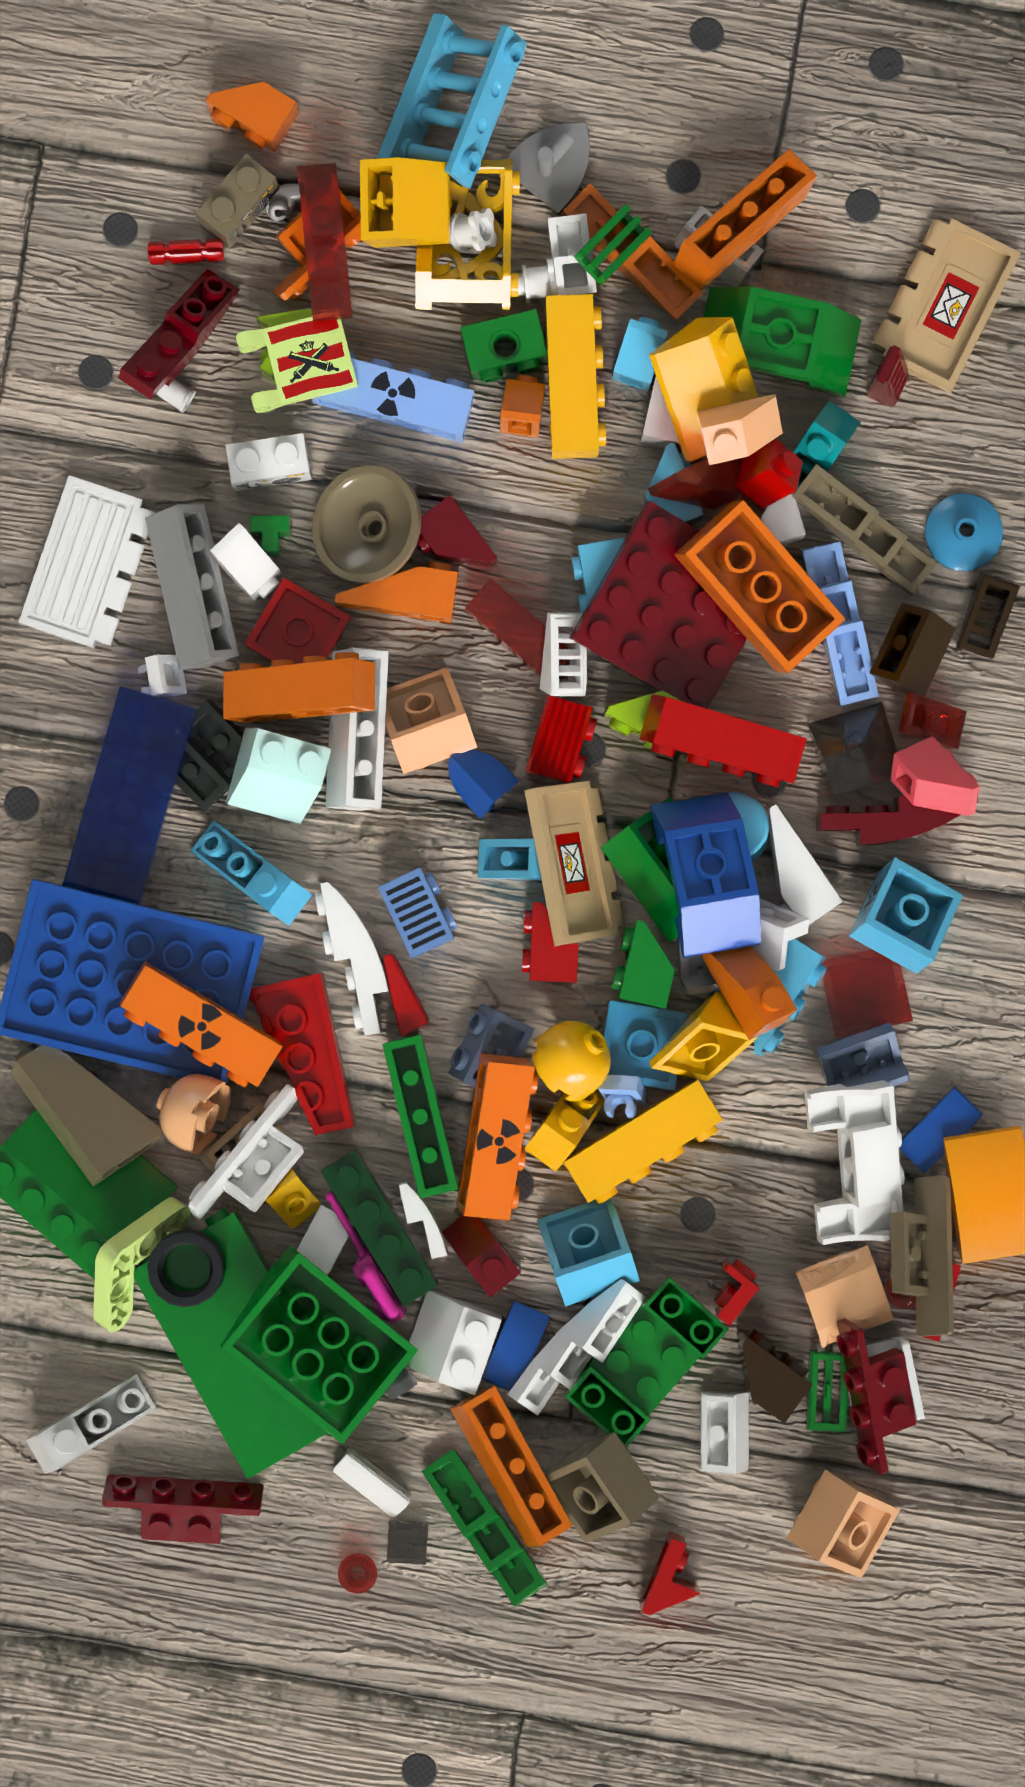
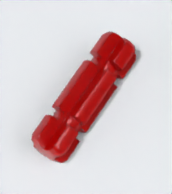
M220 238L206 239V242L203 243L200 239L169 241L167 245L164 244V241L150 242L147 248L148 260L152 265L166 264V261H170L171 264L199 263L203 262V259H207L208 262L224 260V244Z

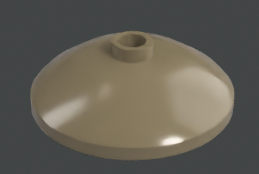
M374 465L349 469L336 477L326 487L318 500L312 522L314 546L321 561L335 575L356 583L378 582L396 573L411 557L420 536L421 509L414 490L399 474L387 468ZM381 523L382 530L378 535H376L375 528L378 524Z

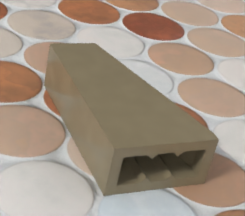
M31 1044L15 1056L17 1060L11 1075L92 1186H95L156 1146L163 1135V1131L158 1125L61 1049L45 1045L37 1047L35 1044Z

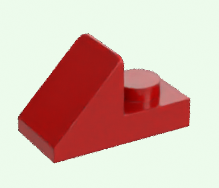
M669 1531L640 1602L642 1613L651 1615L700 1594L697 1585L674 1576L675 1571L682 1573L689 1557L690 1551L685 1549L686 1542L683 1536Z

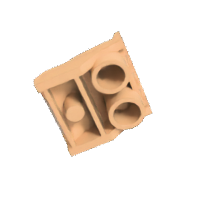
M867 1244L794 1271L805 1295V1300L810 1309L822 1348L837 1341V1335H839L837 1321L846 1318L862 1327L863 1331L894 1319Z

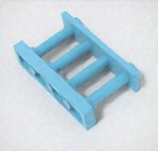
M433 13L377 157H400L447 162L444 171L464 188L470 189L475 175L480 169L481 160L517 68L523 59L527 43L508 25H501L495 42L464 37L465 32L448 16ZM458 52L489 57L481 78L450 73ZM444 88L474 93L467 114L436 109ZM430 124L460 130L452 151L422 145Z

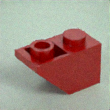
M533 902L532 910H524L523 933L531 934V949H523L522 973H529V981L577 983L578 942L554 946L548 910L541 902Z

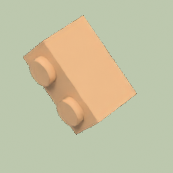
M448 667L387 688L385 725L403 774L450 758L451 755L456 753H463L477 748L465 710Z
M825 1469L821 1478L814 1484L812 1494L803 1510L795 1518L787 1539L819 1562L862 1578L900 1509L852 1481Z

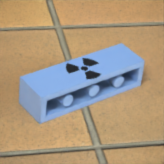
M349 351L358 387L312 398L313 404L463 443L475 394L473 390L468 389L469 384L463 381L447 378L446 383L430 379V373L419 369L409 368L408 373L393 369L394 365L385 360L372 358L370 363L355 359L356 354Z

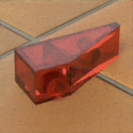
M742 458L709 465L708 459H705L674 473L648 488L651 496L713 510L731 501L744 500L747 502L751 500L736 487Z

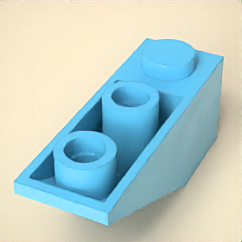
M214 820L190 850L288 926H290L312 897L309 891Z
M798 938L788 941L785 968L780 971L773 970L779 976L797 1008V1011L789 1017L793 1021L806 1003L802 996L809 985L815 988L827 971V967L823 965L827 957ZM786 1021L781 1026L758 1036L754 1041L753 1053L758 1056H764L767 1051L774 1053L785 1036L780 1030Z

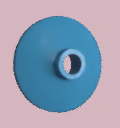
M955 494L943 499L932 509L925 525V541L932 556L943 566L956 571H972L986 565L998 552L1003 537L1002 522L995 508L985 499L973 494ZM966 523L972 527L973 533L970 537L961 535L959 531L961 524Z

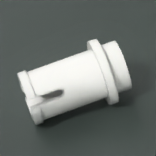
M174 380L169 387L164 385L156 395L183 413L192 402L196 392Z

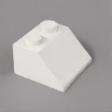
M430 1290L426 1293L409 1341L418 1351L406 1366L439 1383L475 1395L502 1321V1315Z

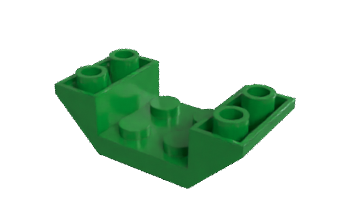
M757 287L709 288L703 318L733 317L750 370L808 382L807 389L842 397L846 396L862 322L861 319L827 302Z
M668 1276L645 1298L604 1362L601 1363L597 1359L592 1358L566 1393L565 1398L607 1435L615 1432L619 1439L628 1447L651 1420L649 1415L698 1358L704 1359L727 1333L729 1328Z

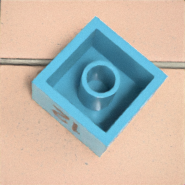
M894 857L878 871L849 937L917 974L934 961L963 895Z

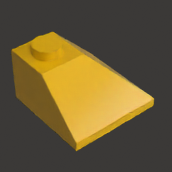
M715 992L686 1019L649 1063L653 1069L709 1081L758 1037L748 1040L723 994Z

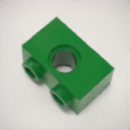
M537 309L460 327L461 339L472 381L480 379L481 383L498 381L504 377L503 373L518 370L519 374H528L542 368L541 364L547 363L548 354ZM500 341H509L514 344L516 350L511 356L501 357L496 354L494 347Z

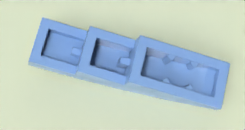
M836 540L800 549L805 572L846 619L822 641L839 704L842 706L878 697L875 677L869 674L872 662L863 621L859 618L852 581L848 579L841 542Z

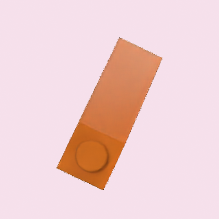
M428 562V568L415 567L391 575L378 582H370L337 593L335 595V604L341 608L452 623L459 578L458 572L451 571L452 566L449 564Z
M750 946L701 955L748 1040L781 1026L797 1011L779 976Z

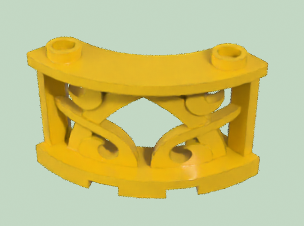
M512 159L481 160V166L477 173L499 174L500 190L496 196L491 197L486 194L485 190L488 186V180L483 181L478 186L476 197L469 192V188H464L450 180V214L452 212V202L457 204L455 213H465V210L469 214L473 211L481 213L482 209L490 208L493 214H495L504 207V231L494 218L493 225L498 238L497 245L491 248L486 246L479 255L464 264L459 252L448 244L417 245L416 309L431 310L432 302L502 303V310H510V297H518L519 273H511L512 195H520V171H512ZM502 249L503 267L493 262ZM448 257L453 261L456 268L451 270L450 261L446 265H440L437 261L440 258ZM475 276V279H468V277ZM495 276L498 280H486L485 277Z

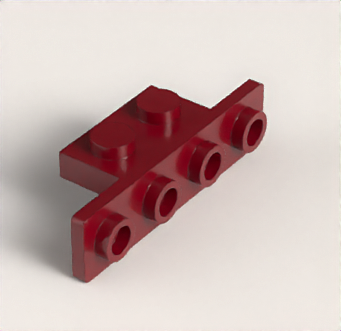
M843 1318L837 1321L839 1330L837 1345L844 1358L846 1371L843 1373V1379L850 1392L852 1402L850 1417L858 1435L859 1443L856 1445V1451L862 1464L882 1475L888 1472L883 1437L916 1425L905 1355L898 1348H893L868 1358L862 1327Z
M109 1474L105 1482L102 1505L105 1507L141 1509V1539L220 1544L222 1514L259 1516L264 1485L248 1482L210 1481L206 1479L193 1480Z

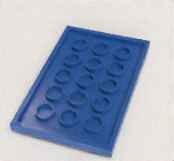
M32 878L0 1005V1035L179 1078L189 1074H202L217 1078L227 1085L228 1077L226 1073L228 1070L216 1062L212 1067L203 1064L192 1056L194 1049L180 1042L178 1047L169 1044L157 1035L160 1029L148 1022L142 1027L123 1016L126 1009L120 1006V1000L142 964L146 961L244 1019L264 935Z

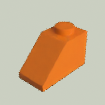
M516 375L515 380L506 379L500 415V433L539 438L545 384L538 383V378L529 375Z

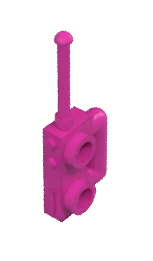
M328 1192L325 1195V1200L329 1201L356 1248L355 1252L358 1255L356 1265L352 1266L355 1276L363 1287H368L374 1297L372 1303L379 1317L383 1321L389 1319L391 1324L405 1317L406 1307L402 1305L366 1245L363 1246L335 1198L334 1192Z

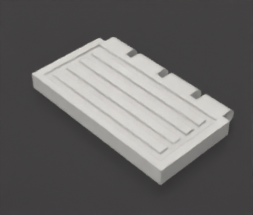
M69 475L19 623L95 649L97 642L111 646L119 619L108 616L106 613L108 609L121 613L123 611L132 583L119 578L120 572L135 576L144 546L131 540L133 535L143 539L148 538L149 533L145 518L155 514V512L144 509V501L142 499Z

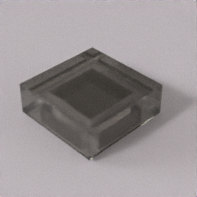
M389 1520L387 1562L426 1565L429 1523Z

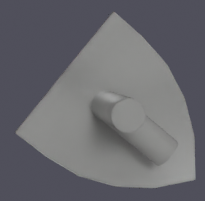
M587 122L563 123L545 128L526 138L506 158L512 159V171H520V184L557 214L563 211L582 185L588 167L590 141Z

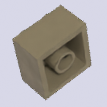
M615 1432L569 1452L544 1474L566 1515L585 1543L632 1524L660 1498L651 1486L649 1479L643 1474L628 1452L626 1445Z

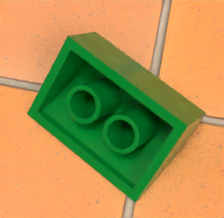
M670 796L662 803L671 802L673 799ZM650 810L600 848L655 921L658 928L671 942L678 937L675 918L679 910L665 846L657 842Z

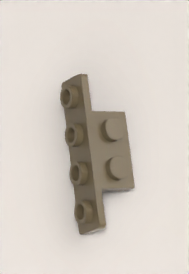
M947 1175L918 1177L914 1179V1213H891L889 1236L891 1241L892 1267L890 1269V1278L892 1281V1293L916 1296V1333L918 1336L952 1335L954 1332L951 1178Z

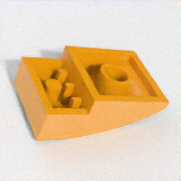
M1021 1126L943 1137L946 1175L951 1178V1211L954 1220L956 1248L962 1263L1025 1254V1141Z

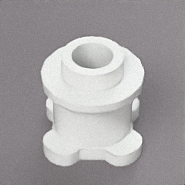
M484 208L481 210V213L473 211L467 216L464 213L452 215L450 219V244L453 245L454 249L458 252H467L471 247H474L475 250L481 251L485 249V246L491 248L497 245L498 238L494 231V214L492 210Z
M547 259L546 266L526 268V265H521L522 273H519L518 297L525 296L526 304L530 303V299L557 295L553 259Z

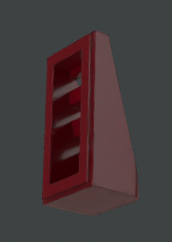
M895 345L890 346L866 393L868 394L867 397L888 407L896 405L908 380V368L901 348Z

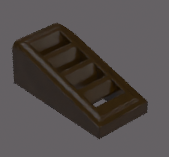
M980 571L956 647L993 659L1020 585L1014 581ZM987 586L1005 592L1003 599L986 594ZM981 602L1000 607L998 614L981 609ZM976 616L995 622L994 628L990 629L975 624ZM970 632L990 637L989 644L970 639Z

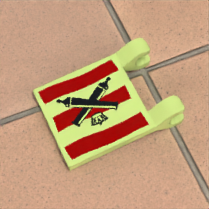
M339 310L264 329L242 331L236 335V341L241 353L253 352L267 346L277 389L256 392L251 396L256 413H265L284 405L358 387Z

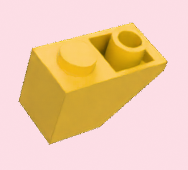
M596 1090L582 1101L566 1100L565 1098L569 1095L563 1092L525 1146V1150L556 1172L578 1145L605 1102L603 1096Z

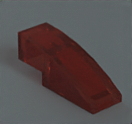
M490 578L465 607V612L492 634L495 640L541 677L546 627ZM559 643V649H569L564 643ZM559 659V665L570 664V659ZM559 676V681H562L565 676Z

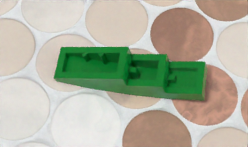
M454 1448L421 1471L462 1535L469 1540L485 1567L494 1575L513 1606L517 1607L548 1584L506 1520Z

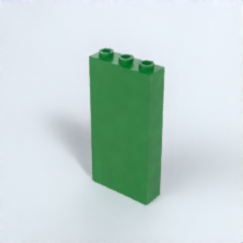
M224 1208L206 1218L207 1227L200 1230V1232L206 1233L218 1243L224 1253L226 1265L223 1283L211 1298L200 1305L184 1308L168 1304L156 1294L149 1282L147 1267L150 1255L138 1263L139 1266L134 1269V1279L245 1476L249 1479L326 1435L327 1432L220 1346L262 1279L271 1269L238 1210L228 1214ZM189 1244L177 1246L165 1258L163 1265L164 1276L168 1283L177 1290L184 1292L195 1291L202 1287L209 1278V1259L205 1252L197 1246Z

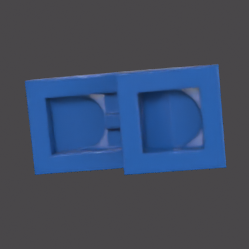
M954 1086L927 1111L923 1119L902 1137V1144L899 1149L925 1173L944 1155L943 1137L965 1134L980 1119L983 1113Z
M514 1301L481 1379L510 1391L533 1360L550 1316Z

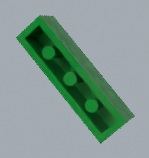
M422 1034L383 1043L382 1046L419 1199L458 1190L459 1184Z

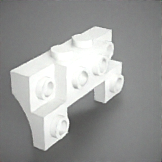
M881 1080L851 1087L836 1084L804 1091L807 1129L812 1132L837 1129L843 1198L814 1204L817 1241L822 1245L844 1241L890 1240L891 1213L903 1212L901 1185L905 1181L904 1171L899 1163L898 1148L901 1147L902 1138L896 1124L894 1086Z

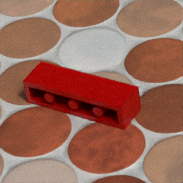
M652 694L639 740L652 743L650 749L652 752L673 757L675 750L687 753V762L709 767L710 760L722 763V772L744 777L746 770L757 774L756 782L778 788L780 780L794 784L807 738L669 697Z

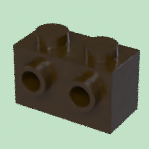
M901 603L869 674L895 691L924 699L956 628L931 610Z

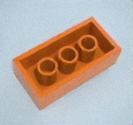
M744 500L731 501L674 554L776 672L789 673L846 620Z

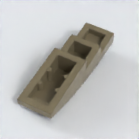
M817 464L792 495L796 501L845 544L911 596L914 595L937 564L908 542L906 535L879 516L877 509Z

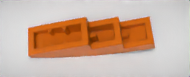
M589 183L561 214L569 216L586 213L589 239H591L617 211ZM620 220L595 248L601 252L625 227L624 223ZM631 232L606 258L612 263L636 236ZM649 236L618 270L676 321L704 292L700 291L673 264L672 258Z

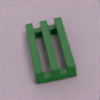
M627 204L622 206L573 256L600 286L653 233L648 227L643 229L639 223L642 220L637 215L633 218L628 213L631 209ZM621 220L625 227L590 261L586 255ZM632 232L636 238L601 272L597 267Z
M809 1349L808 1379L813 1385L807 1392L806 1429L846 1432L848 1389L843 1379V1373L846 1371L843 1355L841 1352L830 1350L818 1351ZM818 1360H825L822 1422H816ZM833 1360L840 1361L837 1423H830Z

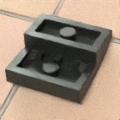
M209 699L180 728L175 729L150 757L205 812L229 791L244 733L232 720L223 719V711Z

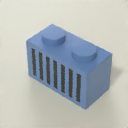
M421 867L378 887L411 959L454 940L451 931L458 929L449 908L441 910L435 896L440 894L441 891L432 872L424 875Z

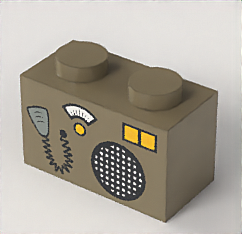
M246 153L197 210L196 215L200 225L215 238H220L223 244L231 249L266 208L270 198L279 188L276 177Z

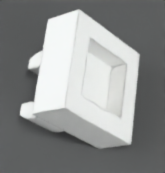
M157 654L145 657L146 664L138 668V673L148 674L149 686L141 688L143 694H151V696H178L187 693L184 672L179 669L176 655Z

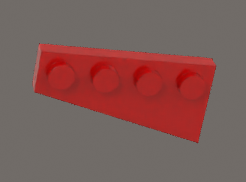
M323 973L251 988L249 999L255 1005L265 1032L278 1039L283 1046L277 1057L283 1070L287 1071L295 1088L299 1103L315 1135L355 1127L356 1122Z

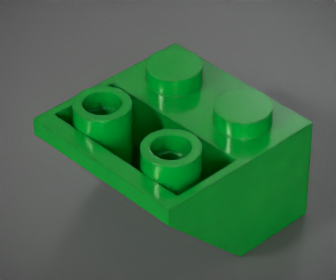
M636 920L633 922L632 928H624L620 950L626 952L623 966L618 965L615 967L611 989L618 990L616 998L666 1009L675 969L647 924Z

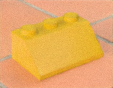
M733 317L696 318L649 354L685 461H693L707 456L697 411L759 398Z

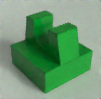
M289 515L250 516V533L253 538H262V549L268 556H280V537H292V521Z

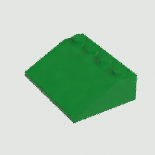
M37 1109L0 1147V1198L94 1280L95 1260L103 1244L169 1198L178 1188L173 1181L143 1155H140L95 1186H92Z
M291 1245L264 1276L220 1345L221 1348L341 1444L347 1440L418 1351L409 1341Z

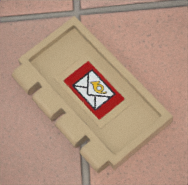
M953 218L949 224L936 219L933 220L921 245L934 254L932 256L918 250L904 278L906 282L916 286V290L906 285H900L887 311L890 317L900 321L899 324L883 319L871 343L873 347L884 352L882 360L890 346L895 345L901 348L908 373L948 393L952 392L1021 252Z
M590 781L524 790L554 946L619 935L618 927L625 926L621 901L620 899L613 900L611 894L618 891L614 866L610 861H605V853L600 848L609 840L605 822L598 823L596 817L604 815L599 788H591Z

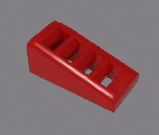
M390 953L383 957V965L398 1030L401 1033V1037L427 1024L430 1019L395 954Z

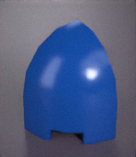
M469 750L450 756L448 763L450 780L462 800L480 819L495 807L493 804L506 792L509 793L519 781L500 761L490 754L478 750Z

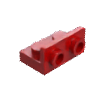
M727 1259L722 1262L723 1270L735 1278L737 1282L734 1286L727 1282L714 1299L718 1305L715 1309L716 1315L729 1326L760 1289L754 1282V1279L757 1277L755 1272L739 1259H736L733 1264Z

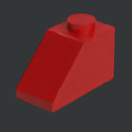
M775 438L750 456L742 458L736 487L761 508H765L797 491L803 461Z

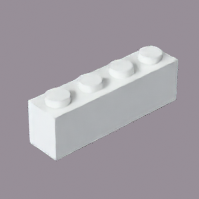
M352 647L333 652L332 660L335 659L336 653L354 652L359 654L360 660L375 663V711L330 715L328 748L331 749L327 765L325 808L364 811L380 809L382 802L389 651Z

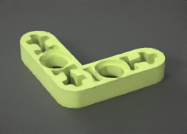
M169 1197L114 1235L100 1248L95 1260L93 1317L94 1321L110 1333L120 1330L131 1316L135 1265L148 1257L162 1239L186 1227L191 1216V1211L186 1205L174 1197Z

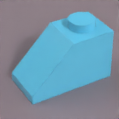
M479 839L478 878L542 881L534 839Z

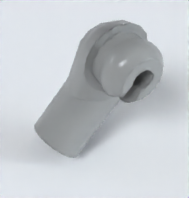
M317 182L281 185L267 204L266 211L271 220L279 223L284 222L299 203H311L318 197Z

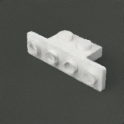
M286 1084L281 1092L276 1090L271 1094L264 1105L265 1111L257 1121L252 1120L244 1127L239 1136L240 1142L231 1152L228 1150L220 1156L214 1167L216 1171L207 1182H200L194 1188L189 1197L191 1202L188 1205L192 1216L200 1220L223 1191L255 1213L304 1153L303 1147L276 1128L297 1102L294 1087Z

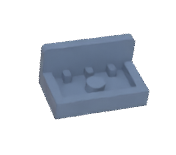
M890 1022L816 1048L826 1086L842 1084L846 1087L884 1080L895 1087L910 1080L909 1072L902 1061L895 1031Z

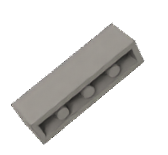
M205 504L174 505L146 517L145 520L179 669L207 668L238 657V648L219 565L210 551L214 547Z

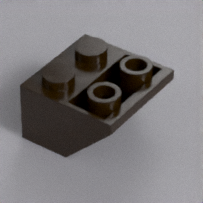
M754 1328L750 1334L740 1329L736 1335L745 1390L752 1401L785 1424L813 1385L805 1376L809 1370L789 1353L785 1352L780 1357L773 1352L776 1349V1346L772 1344L773 1342Z

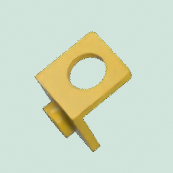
M293 1168L289 1170L266 1199V1202L291 1229L300 1225L318 1211L320 1205H322L297 1176Z

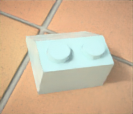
M245 728L225 804L301 824L322 787L331 749L259 728Z

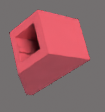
M934 736L894 753L891 781L912 805L967 816L975 813L979 793V785L975 777L967 773L957 763L952 752L944 748Z

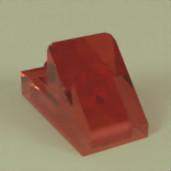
M907 692L898 737L925 740L934 736L943 747L959 749L967 711Z

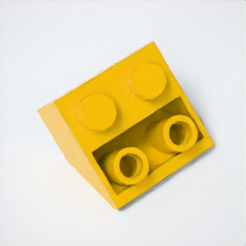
M400 157L360 160L361 240L374 248L450 244V175L444 171L447 162Z

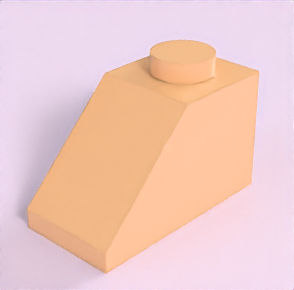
M775 394L697 411L709 465L748 457L783 434Z

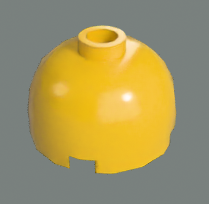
M579 1020L561 1021L535 1038L533 1044L537 1043V1051L532 1054L533 1063L540 1078L554 1093L560 1089L569 1095L565 1098L566 1100L582 1101L606 1081L611 1066L610 1051L604 1036L592 1026Z

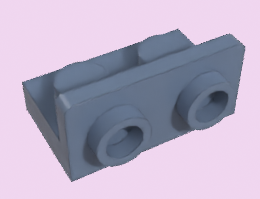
M481 1004L478 1011L474 1012L469 1019L468 1032L461 1046L454 1051L451 1057V1067L448 1073L458 1080L475 1087L480 1053L521 1058L535 1028L485 1004Z

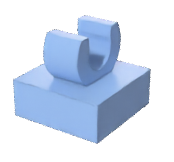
M607 1075L606 1081L598 1088L605 1100L604 1110L609 1118H614V1110L618 1105H626L625 1114L628 1119H634L637 1113L636 1105L645 1106L647 1090L639 1076Z

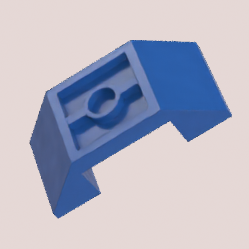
M728 792L651 805L650 809L657 842L665 846L679 913L675 918V924L683 958L760 945L761 922L758 886L743 820Z

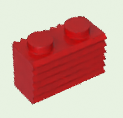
M547 695L525 772L563 784L571 783L572 777L580 779L587 757L579 754L583 740H592L598 720L590 717L593 708Z

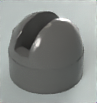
M404 1368L385 1392L389 1399L393 1400L417 1385V1382L413 1375Z

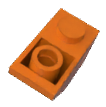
M264 81L210 93L205 100L211 113L210 118L215 123L227 130L231 126L244 133L243 139L259 150H263L265 146L275 152L299 115L296 101Z

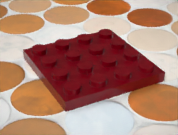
M646 501L569 639L657 691L663 690L683 702L708 709L747 638L674 555L699 530L652 501Z

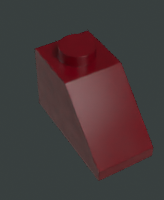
M451 495L421 516V531L417 546L425 556L431 552L437 560L490 568L497 564V556Z
M462 1215L442 1231V1234L460 1260L489 1297H492L521 1273L519 1265L481 1218Z

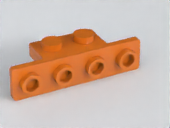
M331 184L275 235L300 266L274 288L272 293L283 301H286L288 298L291 300L296 299L308 288L309 284L307 281L317 272L322 274L336 263L337 258L335 255L345 246L350 248L361 240V211L358 212L336 184Z

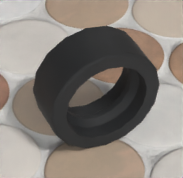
M187 1229L175 1231L162 1239L151 1252L147 1269L149 1282L156 1294L168 1304L184 1308L200 1305L215 1294L223 1283L226 1265L224 1253L213 1238L204 1232ZM186 1244L200 1248L205 1252L210 1262L209 1278L205 1284L195 1291L188 1292L177 1290L171 1286L164 1276L163 1269L165 1258L169 1252L177 1246Z

